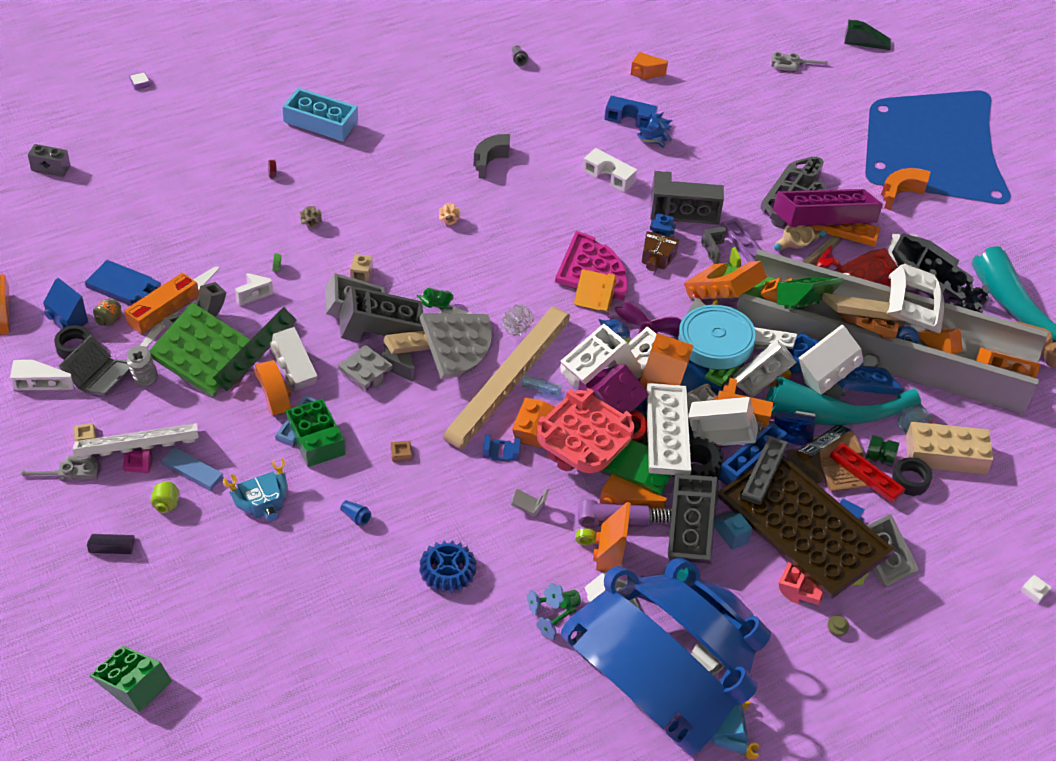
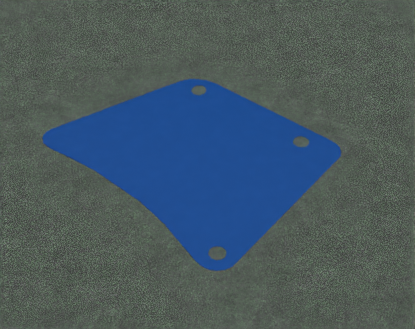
M975 90L891 97L875 101L869 110L865 171L867 180L873 184L884 186L887 177L893 172L906 168H917L930 171L925 189L927 193L995 204L1008 202L1011 195L992 152L989 128L991 96L985 91ZM884 105L888 108V111L881 112L878 110V106ZM876 162H882L885 164L886 167L884 169H878L875 167L874 164ZM999 191L1002 197L994 198L991 192Z

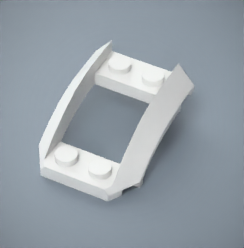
M906 264L899 266L889 275V279H891V292L887 315L940 333L944 315V297L935 275ZM906 285L933 294L934 311L904 300Z

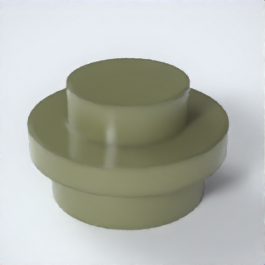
M832 616L828 621L829 632L834 636H843L849 630V622L842 616Z

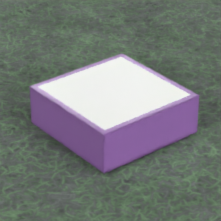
M145 72L129 75L135 90L150 86V81Z

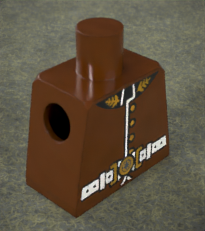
M647 231L642 263L646 264V268L649 271H655L656 268L666 269L677 254L679 240Z

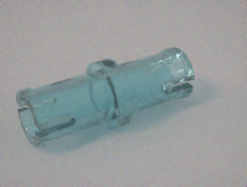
M524 375L522 387L537 390L541 394L544 392L556 395L557 397H559L562 385L545 381L544 378L540 380Z

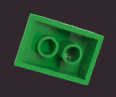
M632 440L603 469V471L610 475L613 474L658 495L662 494L671 475L649 473L648 446Z

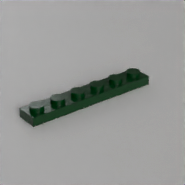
M285 307L280 309L213 379L227 392L271 347L270 342H272L273 334L289 329L297 319Z

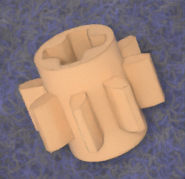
M447 203L443 208H439L440 221L444 220L445 224L452 225L457 220H460V208H456L454 204Z

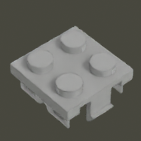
M365 345L340 363L338 369L344 377L351 382H355L356 386L366 392L371 382H373L374 389L385 382L383 374L389 375L393 365Z

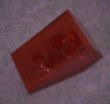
M886 248L868 251L842 265V273H850L851 276L891 287L889 275L898 267Z

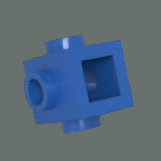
M656 214L655 220L651 221L650 230L653 233L670 237L671 234L674 235L676 225L673 224L674 217Z

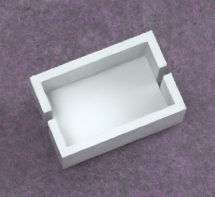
M750 397L692 402L688 419L692 431H694V438L696 436L701 437V439L707 438L709 442L716 443V446L756 443L758 424L755 414H753L754 410Z

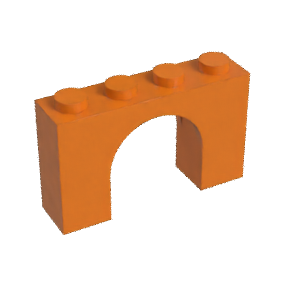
M761 261L747 262L725 276L726 264L720 263L706 268L686 281L684 286L690 299H692L693 293H697L702 299L737 298L766 279L767 275Z

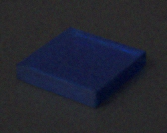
M776 411L774 424L787 432L786 442L804 446L806 443L813 441L816 417Z

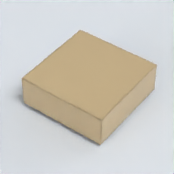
M94 423L74 426L75 441L95 439Z

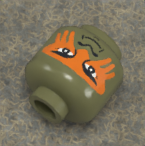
M103 299L93 309L94 320L99 325L112 326L122 315L121 305L114 299Z

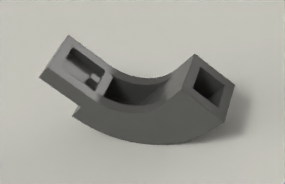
M216 282L201 285L195 304L216 317L224 304L227 292ZM181 314L164 318L163 325L169 329Z

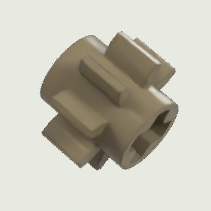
M307 206L303 212H300L301 224H306L307 228H314L319 222H322L321 210H316L315 206Z

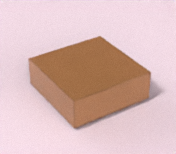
M410 441L391 442L392 462L412 461Z

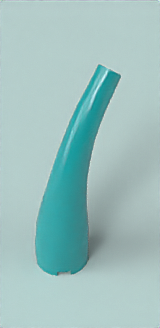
M993 246L985 249L986 253L980 257L976 255L972 260V267L983 286H988L987 291L1019 322L1050 331L1053 343L1056 342V324L1031 300L1006 251L1002 250L999 246Z
M781 376L775 378L778 383L776 386L771 385L765 401L773 402L772 415L794 421L796 411L815 414L814 424L869 423L897 415L921 404L919 393L915 388L898 394L896 399L884 403L854 406L826 394L820 395L813 389Z

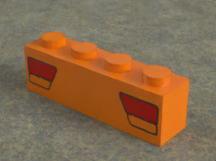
M180 273L125 309L124 313L127 324L142 335L163 321L164 318L169 317L192 300H195L199 294L197 282L185 273Z

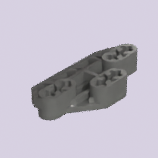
M811 156L790 163L763 199L761 210L763 214L767 211L774 226L783 228L787 225L770 206L772 202L775 203L777 192L781 191L782 188L788 191L826 190V185L818 181L824 164L821 158ZM805 164L803 168H797V165ZM792 175L797 177L794 182L789 179Z

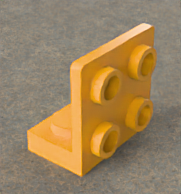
M582 269L574 304L609 313L618 277L614 274L608 273L607 275Z

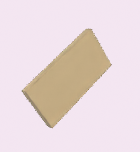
M824 293L822 297L823 301L838 313L903 322L901 319L887 315L890 306L889 302Z

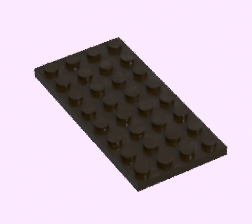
M784 456L761 505L741 499L754 468L718 491V498L733 512L741 513L749 525L831 599L894 554L892 546Z

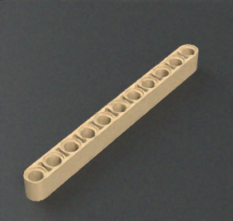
M554 306L548 310L447 428L443 438L444 441L460 449H463L566 327L570 319L569 313Z

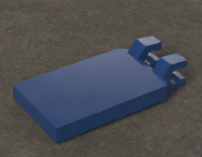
M106 260L85 281V286L128 305H133L159 288L161 282L152 279L148 275Z

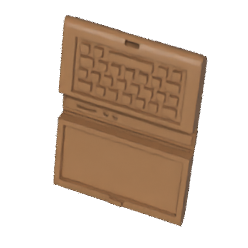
M853 430L820 450L822 475L830 492L869 487L829 457L830 453L842 443L863 457L862 448ZM820 435L811 436L808 438V442L813 441Z

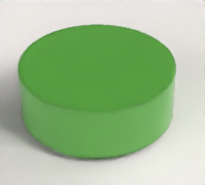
M274 253L272 268L274 272L280 271L281 254Z

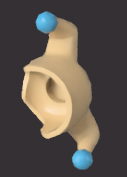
M787 225L784 229L783 237L775 243L774 249L776 251H782L787 248L802 249L811 242H815L818 238H824L826 231L814 232L810 226L790 227Z

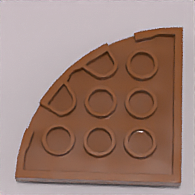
M836 312L845 318V322L856 324L878 333L881 338L888 340L896 338L900 321Z

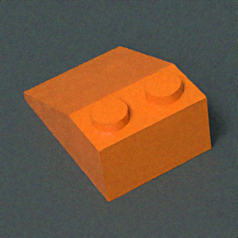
M657 333L640 380L645 390L647 383L680 385L694 345Z
M525 397L512 428L514 437L520 438V443L544 448L537 439L538 421L541 416L545 418L555 406L545 401Z
M626 502L602 524L601 532L596 533L595 544L599 545L598 549H594L593 561L597 562L596 570L608 571L612 567L622 566L631 503Z

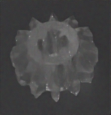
M515 304L513 308H509V311L505 312V316L502 318V325L508 333L513 336H520L522 332L526 333V330L531 327L530 324L534 321L532 319L534 315L526 306Z

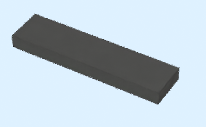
M769 436L746 484L741 499L758 505L762 504L788 447V442Z

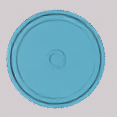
M706 305L698 307L684 316L680 323L678 340L694 345L689 358L692 362L711 369H729L741 365L751 356L754 349L756 331L751 320L742 312L722 305Z

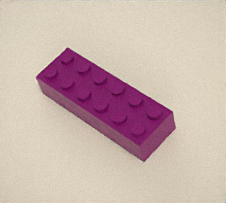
M865 189L778 191L773 211L790 227L827 226L829 224L838 226L841 224L855 225L856 223L870 224L878 222L883 203Z

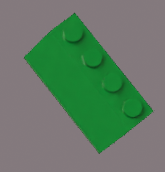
M806 277L777 282V305H784L785 309H795L796 307L819 304V301L823 300V294H832L844 282V278Z

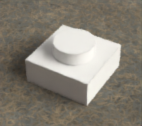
M1033 575L1020 591L1038 604L1050 592L1052 587L1036 575Z

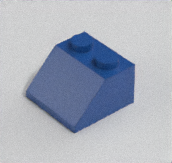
M60 278L55 279L43 302L45 316L49 320H53L60 329L73 325L84 326L88 323L83 297Z

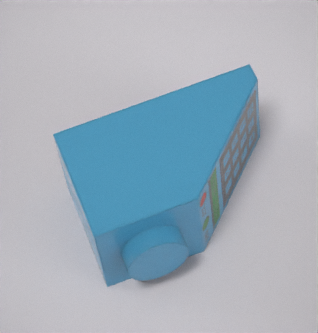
M725 511L715 516L714 528L731 550L749 543L753 528L741 513Z

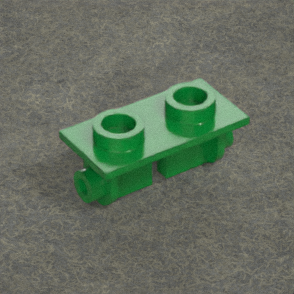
M427 288L424 290L423 295H417L422 304L428 308L453 309L449 305L454 298L450 291Z

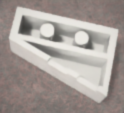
M295 327L273 334L272 342H270L271 352L284 372L288 385L292 386L294 391L316 384L317 374Z

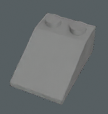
M334 273L325 286L326 314L339 318V311L351 286L385 293V288Z
M892 514L867 524L871 530L894 548L892 556L871 570L884 587L919 571Z

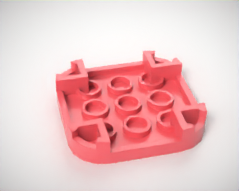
M587 388V391H573L571 389L566 392V398L545 418L541 416L538 421L537 439L542 447L575 469L584 473H595L603 470L630 443L633 438L634 423L629 412L626 411L622 414L594 396V390Z

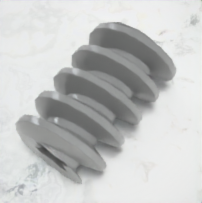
M144 346L131 348L127 352V364L134 382L141 387L153 384L157 379L158 372L149 349Z

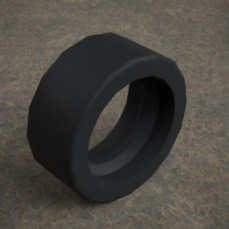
M78 325L67 326L61 329L54 338L56 352L59 357L65 360L77 348L64 347V343L71 339H82L85 341L91 335L89 330Z
M903 458L896 464L892 479L905 488L904 494L910 496L922 495L929 488L932 480V470L929 465L918 458ZM907 470L914 471L922 477L923 482H910L902 476L901 472Z

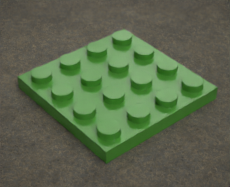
M192 302L149 351L153 360L213 398L221 388L213 377L250 339Z

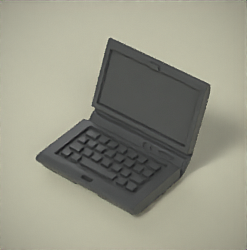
M92 335L82 342L59 365L62 371L71 374L72 381L78 389L86 393L103 396L130 371L126 360L111 359L109 353Z

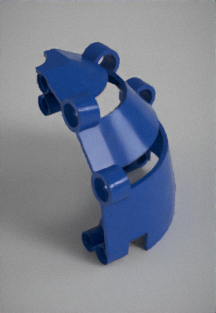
M676 558L670 561L665 568L664 575L638 578L635 573L623 566L612 567L604 577L605 591L569 618L561 630V637L581 657L593 664L625 693L660 728L664 729L667 726L666 734L679 747L683 748L689 755H695L710 741L734 706L747 702L755 694L758 683L750 675L755 653L769 642L771 631L730 590L721 585L700 579L698 567L684 558ZM687 566L688 575L684 581H680L676 578L677 573L681 568ZM622 575H627L628 581L625 588L616 591V580ZM640 594H644L681 624L727 668L721 680L718 681L681 644L632 604L630 600ZM577 631V635L571 639V635ZM678 712L681 714L680 717L671 721Z

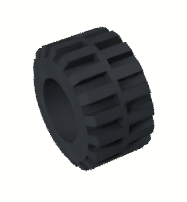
M696 436L693 439V437H689L690 461L703 464L696 465L691 463L690 475L717 477L719 480L721 465L723 464V453H721L720 447H716V443L709 442L707 438L701 439V437Z

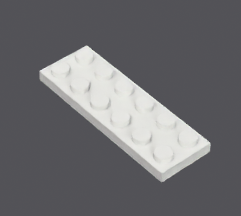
M647 383L646 391L649 393L647 397L649 473L690 475L691 461L686 386Z
M195 423L75 441L73 455L74 457H79V459L91 458L92 454L100 453V456H107L113 454L112 451L121 450V453L133 451V448L138 447L146 450L154 448V445L158 444L172 446L177 441L192 443L195 442V439L199 438L198 426Z

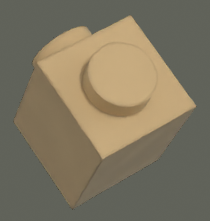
M354 254L350 268V277L369 283L373 270L372 256Z

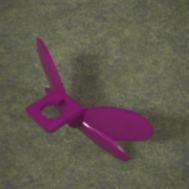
M624 302L623 307H615V312L622 319L641 326L639 333L648 327L656 334L661 332L679 337L682 320L678 317H662L650 321L639 308L629 302Z

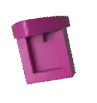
M151 449L143 451L133 450L125 453L124 471L149 473L152 465Z

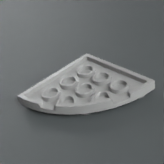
M422 313L420 316V321L441 379L458 377L462 373L473 370L486 355L492 338V328L488 314Z

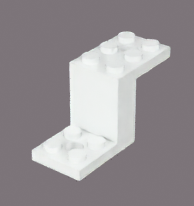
M603 324L564 357L561 363L585 385L606 366L610 368L617 364H626L635 377L639 379L646 366L656 333L646 327L627 344L624 339ZM644 349H649L647 352L642 353ZM591 358L590 361L583 363L585 359Z

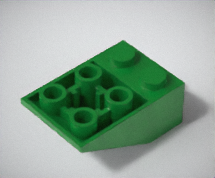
M323 398L285 410L307 467L345 455L344 438Z
M125 646L116 649L104 663L98 665L96 670L89 675L126 707L140 712L172 682L160 661Z

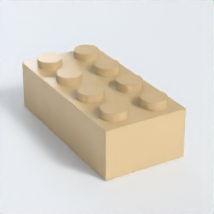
M911 422L906 434L908 458H918L929 465L931 469L987 474L993 462L989 429Z

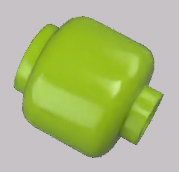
M163 481L154 486L150 503L160 513L173 511L177 507L180 491L174 483Z

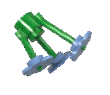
M551 583L549 588H546L544 591L545 597L539 598L537 593L531 589L529 594H527L529 609L534 615L537 614L538 608L543 602L552 605L555 609L560 606L567 609L553 621L540 617L536 623L541 634L553 640L556 634L554 625L569 614L576 612V606L580 605L581 597L577 590L573 589L563 592L561 585Z

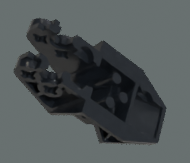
M904 233L900 236L892 250L898 267L906 264L934 274L939 282L945 303L983 313L981 308L990 298L988 297V286L973 288V276L957 266L960 260L930 240ZM915 288L921 296L934 299L933 294Z

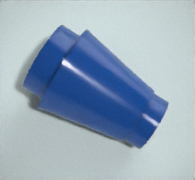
M348 500L341 504L340 510L356 525L363 526L369 522L371 511H369L368 507Z

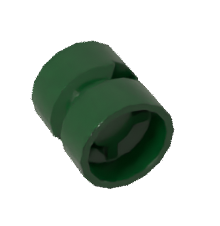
M872 435L865 459L874 462L881 460V464L892 467L899 448V442L892 440L885 442L882 437Z

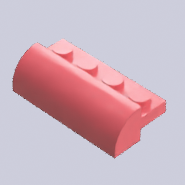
M788 561L779 581L781 593L787 599L797 604L803 600L820 605L825 593Z

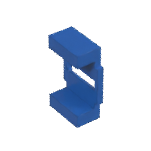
M485 435L483 458H492L491 460L518 461L520 438L515 437L514 443H511V441L504 440L491 441V435ZM500 444H505L503 457H498Z

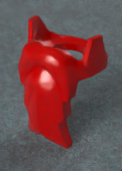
M830 245L819 258L816 266L828 269L829 266L834 265L837 267L838 272L842 273V266L832 255L833 246Z

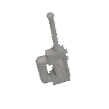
M775 52L771 54V66H774L775 70L797 71L800 63L828 64L827 61L800 59V56L796 53L786 55L781 52Z
M67 456L65 462H60L59 470H23L21 475H55L59 477V480L63 481L97 480L99 465L96 462L95 456L87 459Z

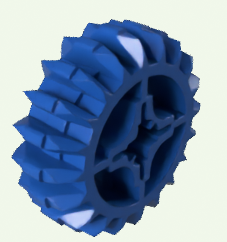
M443 540L442 544L435 542L434 547L429 546L427 551L423 552L420 559L419 572L422 575L423 582H426L428 587L433 586L434 591L441 589L443 594L445 590H449L452 594L454 589L460 592L462 586L467 588L469 582L473 581L476 574V560L473 552H469L468 546L462 548L461 542L456 545L453 540L450 543H446ZM434 563L437 564V569L435 570L431 567ZM461 563L464 566L462 571L459 569V564Z

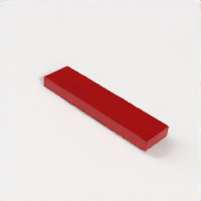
M840 444L830 453L829 457L889 502L893 503L904 494L905 488L846 444Z

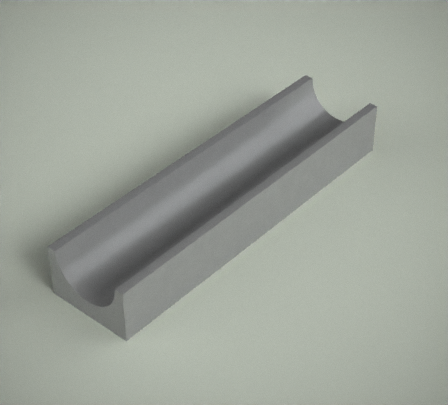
M759 249L756 253L755 261H761L767 277L774 279L781 277L783 281L790 278L800 279L806 277L844 278V282L832 294L889 302L891 287ZM905 291L904 300L934 311V299ZM743 293L739 297L737 310L746 315L756 328L795 333L797 336L803 333L819 342L843 325L860 346L863 358L866 355L880 358L881 363L877 367L885 368L893 376L1025 414L1038 386L1039 379L978 362L976 360L980 347L1038 363L1048 336L1047 331L944 302L942 328L961 329L963 351L954 355L928 347L920 337L917 344L906 341L905 338L904 340L899 338H891L890 340L881 338L878 333L856 324L845 322V318L834 312L823 300L819 301V304L785 309L784 305H777L775 302ZM906 321L899 323V325L909 324L913 326L917 332L925 330V328L914 325Z

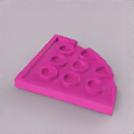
M576 231L557 272L555 283L578 288L582 269L607 275L608 273L614 274L618 278L613 298L624 301L627 291L625 268L619 257L606 244L603 246L595 241L596 238Z

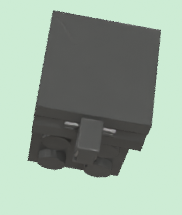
M654 171L650 220H655L656 214L674 217L673 221L719 225L724 202V185L672 181V172Z
M351 286L339 311L341 338L359 342L364 332L386 336L424 331L420 321V316L423 313L422 301Z
M675 474L668 547L669 560L684 558L689 562L711 564L719 491L717 477Z

